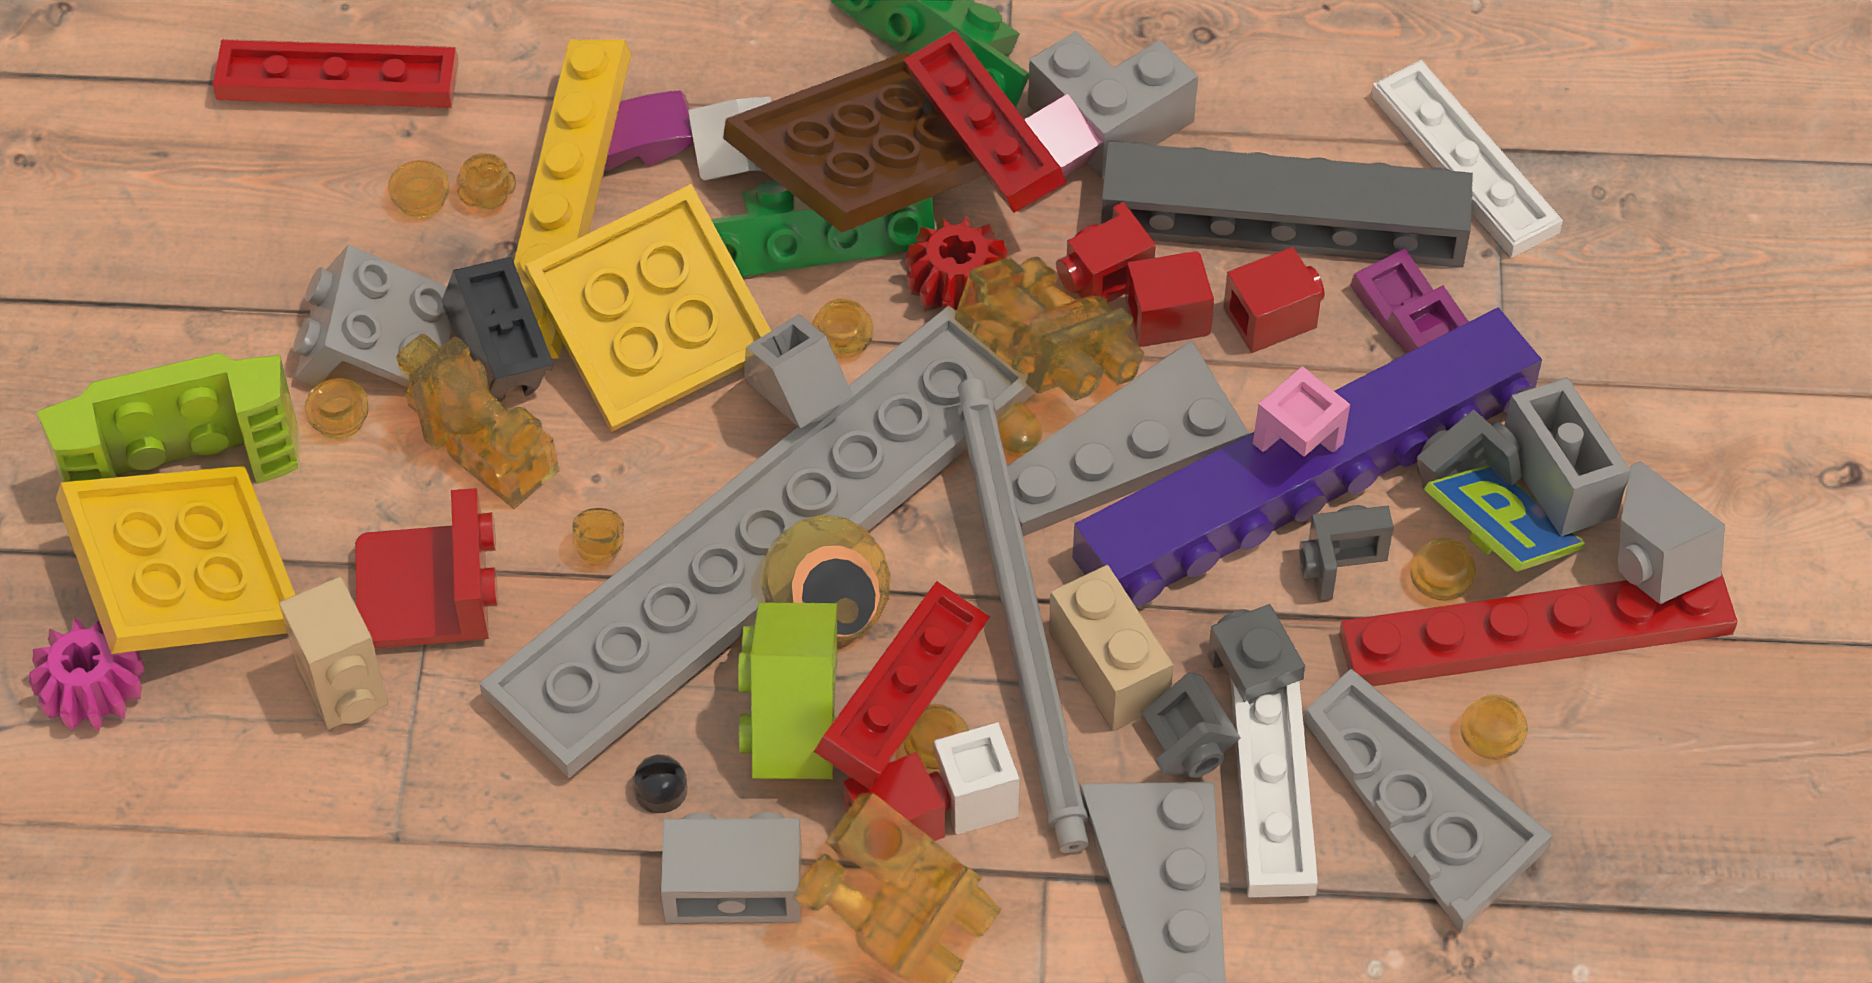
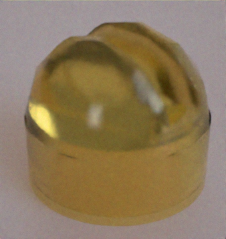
M1021 401L1010 407L997 421L1004 453L1011 457L1023 456L1036 447L1042 439L1041 422Z
M590 508L579 513L573 521V544L580 558L591 564H606L615 559L624 543V522L621 516L606 508Z

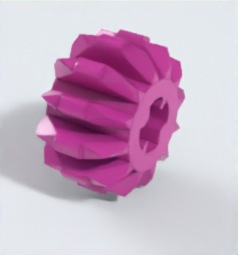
M74 617L71 632L63 635L49 629L48 642L50 647L33 649L32 662L35 669L29 672V684L33 694L39 697L38 702L43 713L49 716L50 719L61 716L63 724L68 726L71 731L84 719H89L91 726L100 731L103 716L111 713L125 719L127 709L124 701L141 699L142 686L139 678L144 676L143 671L145 667L141 654L136 651L111 654L99 620L90 629H85L84 624Z

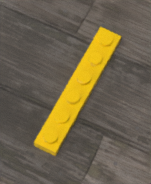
M569 39L514 259L515 267L551 358H559L563 341L525 272V264L588 234L590 231L632 54L625 39Z

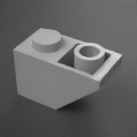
M799 314L746 346L744 377L747 383L800 429L809 423L825 419L834 411L836 406L853 396L826 335Z

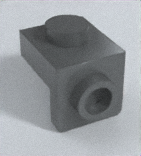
M1473 409L1448 431L1442 430L1434 434L1417 456L1423 489L1430 481L1486 465L1512 486L1522 478L1518 455L1521 451L1520 445L1514 435L1503 424L1495 422L1491 425Z
M1352 505L1344 507L1337 512L1312 515L1309 540L1300 541L1299 556L1303 577L1305 580L1314 579L1319 601L1333 599L1337 567L1388 561L1394 529L1389 505L1371 508L1362 505Z
M1271 604L1252 611L1247 609L1233 611L1224 616L1217 624L1211 626L1208 658L1214 668L1225 667L1244 702L1304 679L1305 664Z
M1188 672L1141 712L1165 750L1155 760L1162 773L1190 778L1204 776L1223 762V753L1241 738L1207 682L1200 674Z

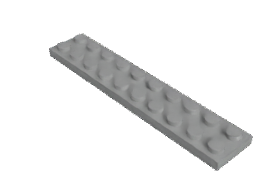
M947 306L851 383L849 387L853 396L836 406L828 417L809 423L801 429L799 427L795 428L479 683L482 697L570 778L743 635V626H754L758 603H782L793 594L792 582L796 568L807 554L822 546L840 545L845 548L850 547L968 449L962 421L958 415V408L961 402L957 387L961 382L971 378H979L985 381L988 398L993 400L995 404V415L998 424L1036 393L1037 377L953 308Z

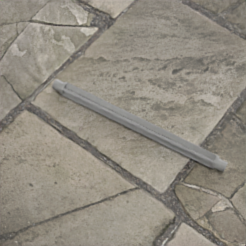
M971 378L961 382L957 387L961 402L958 408V415L962 421L970 462L974 469L977 494L1001 603L1007 619V630L1034 752L1037 755L1039 764V775L1048 811L1049 828L1056 832L1060 852H1079L1089 845L1084 825L1088 821V816L1083 805L1073 757L1069 750L1068 734L995 415L996 408L994 401L988 398L985 381L979 378Z

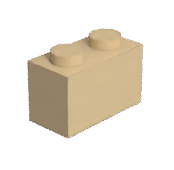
M1106 565L1050 591L1049 633L1112 731L1144 717L1141 712L1172 687L1174 664L1110 567Z
M341 576L278 602L298 672L327 730L344 723L353 724L363 721L371 716L376 709L388 705L372 637Z

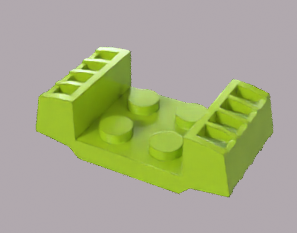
M215 353L94 381L89 384L80 396L36 411L61 482L116 478V474L132 470H150L160 466L162 463L196 455H214L226 448L243 444L246 446L256 484L281 477L299 468V427L280 355L233 360L221 353Z

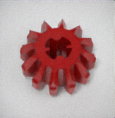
M968 215L965 216L960 225H951L941 216L937 224V231L920 227L919 234L916 236V244L909 245V250L906 252L907 286L910 289L911 295L920 296V303L923 305L925 312L937 307H942L943 310L950 306L955 311L963 310L972 320L978 312V305L994 308L996 301L999 299V291H1004L1009 281V267L1006 265L1008 251L1004 240L994 239V232L990 224L976 229L972 228Z

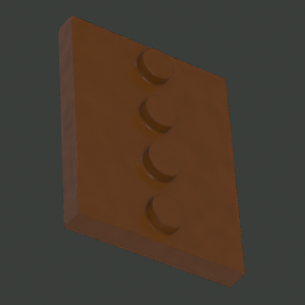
M907 52L725 119L723 139L841 233L985 175L910 76L903 60L910 56Z

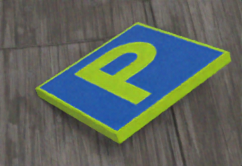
M1488 465L1430 481L1424 488L1430 496L1471 531L1469 539L1487 555L1494 551L1517 572L1581 551L1586 544L1574 532L1560 536L1536 499L1517 483L1512 486L1508 484Z

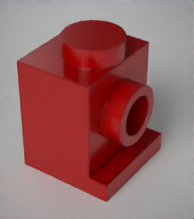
M1122 202L1113 207L1111 220L1100 225H1089L1080 230L1073 238L1067 240L1066 256L1056 261V270L1064 287L1070 293L1077 292L1092 311L1125 295L1127 262L1155 258L1156 244L1125 203Z

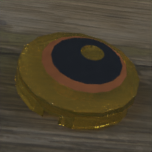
M822 514L796 522L774 539L763 560L761 588L765 602L769 601V603H837V644L861 636L879 620L889 600L891 574L883 549L868 530L847 518Z

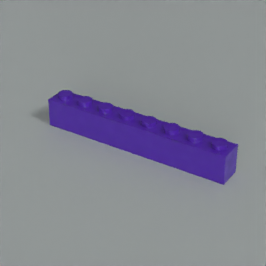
M1497 307L1335 390L1334 392L1350 404L1344 443L1335 452L1329 451L1319 443L1304 457L1282 438L1262 452L1253 444L1254 432L1074 523L1072 558L1084 575L1108 565L1135 606L1147 604L1170 584L1186 576L1194 578L1203 575L1220 558L1240 548L1247 550L1260 545L1270 536L1272 531L1293 520L1302 522L1312 518V515L1320 512L1326 503L1347 492L1357 494L1364 491L1376 481L1378 476L1399 465L1403 467L1414 465L1417 463V456L1421 453L1424 445L1434 434L1442 430L1448 431L1473 409L1485 420L1503 411L1507 413L1512 395L1536 388L1542 359L1500 308Z

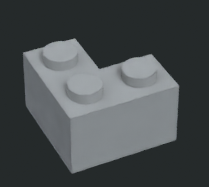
M1075 31L1029 59V73L1031 75L1028 84V105L1037 113L1068 94L1102 142L1087 163L1102 179L1105 177L1108 141L1122 143L1143 142L1149 145H1157L1194 122L1198 76L1161 40H1158L1113 68Z

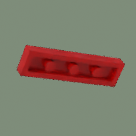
M955 30L903 59L910 76L1013 213L1067 183L1061 166Z
M221 39L212 86L216 100L452 108L459 61L456 47Z
M936 581L823 735L814 752L870 790L978 637L990 616Z

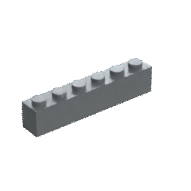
M1108 141L1101 224L1111 220L1113 207L1124 202L1148 235L1155 241L1282 251L1294 247L1297 253L1382 260L1402 249H1406L1415 263L1464 267L1471 232L1473 172L1451 171L1446 168L1426 169L1391 166L1379 162L1368 164L1333 161L1321 157L1309 159L1274 156L1262 152L1239 153L1209 150L1202 147L1181 148L1149 145L1143 142L1122 143Z

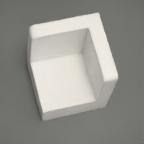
M771 97L734 99L688 110L701 179L712 180L745 172L763 171L723 139L726 118L771 102Z
M998 722L934 740V754L951 798V822L956 834L1019 817L1020 779Z

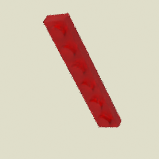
M1721 571L1720 577L1661 604L1628 580L1341 620L1339 636L1348 671L1352 669L1372 686L1728 636L1734 634L1738 620Z

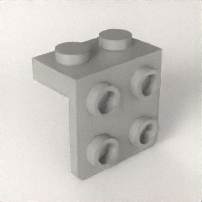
M347 245L327 269L319 267L309 282L305 301L311 303L312 306L309 317L300 326L294 341L293 351L300 354L294 379L317 388L341 361H345L420 393L429 394L433 392L440 384L452 328L442 304L447 286L351 245Z

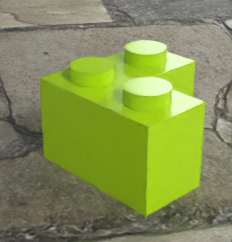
M758 603L755 626H743L742 653H739L738 686L739 693H751V714H740L739 749L740 754H752V779H833L834 765L817 755L814 750L835 720L837 603Z

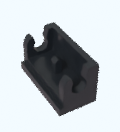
M512 257L453 270L442 299V304L482 408L486 409L500 405L506 397L505 393L516 386L521 385L525 396L532 394L539 388L545 372L551 371L554 364Z

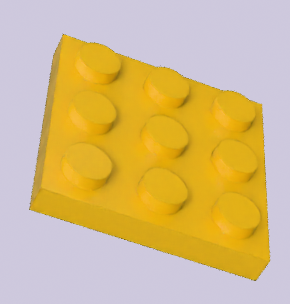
M692 184L525 264V272L611 432L743 368L746 346L771 332Z
M245 466L61 482L55 499L111 654L287 633L278 602L293 597L296 594Z

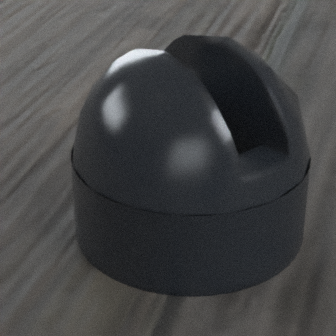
M655 754L645 758L636 768L633 777L636 800L647 811L653 813L673 811L684 802L687 796L686 773L680 763L669 755Z

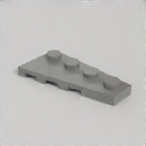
M1192 340L1007 466L1023 536L1141 490L1249 434Z
M1350 669L1306 709L1304 721L1460 933L1550 847L1553 835L1354 670Z
M1214 782L1080 783L1083 805L1096 839V850L1102 868L1106 870L1115 898L1114 906L1121 928L1125 930L1132 951V962L1139 983H1226Z

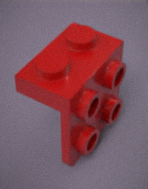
M477 488L451 490L452 525L366 532L356 539V607L372 637L375 649L489 639L488 607L498 606V585L495 567L486 568V552L496 551V532L493 512H481Z

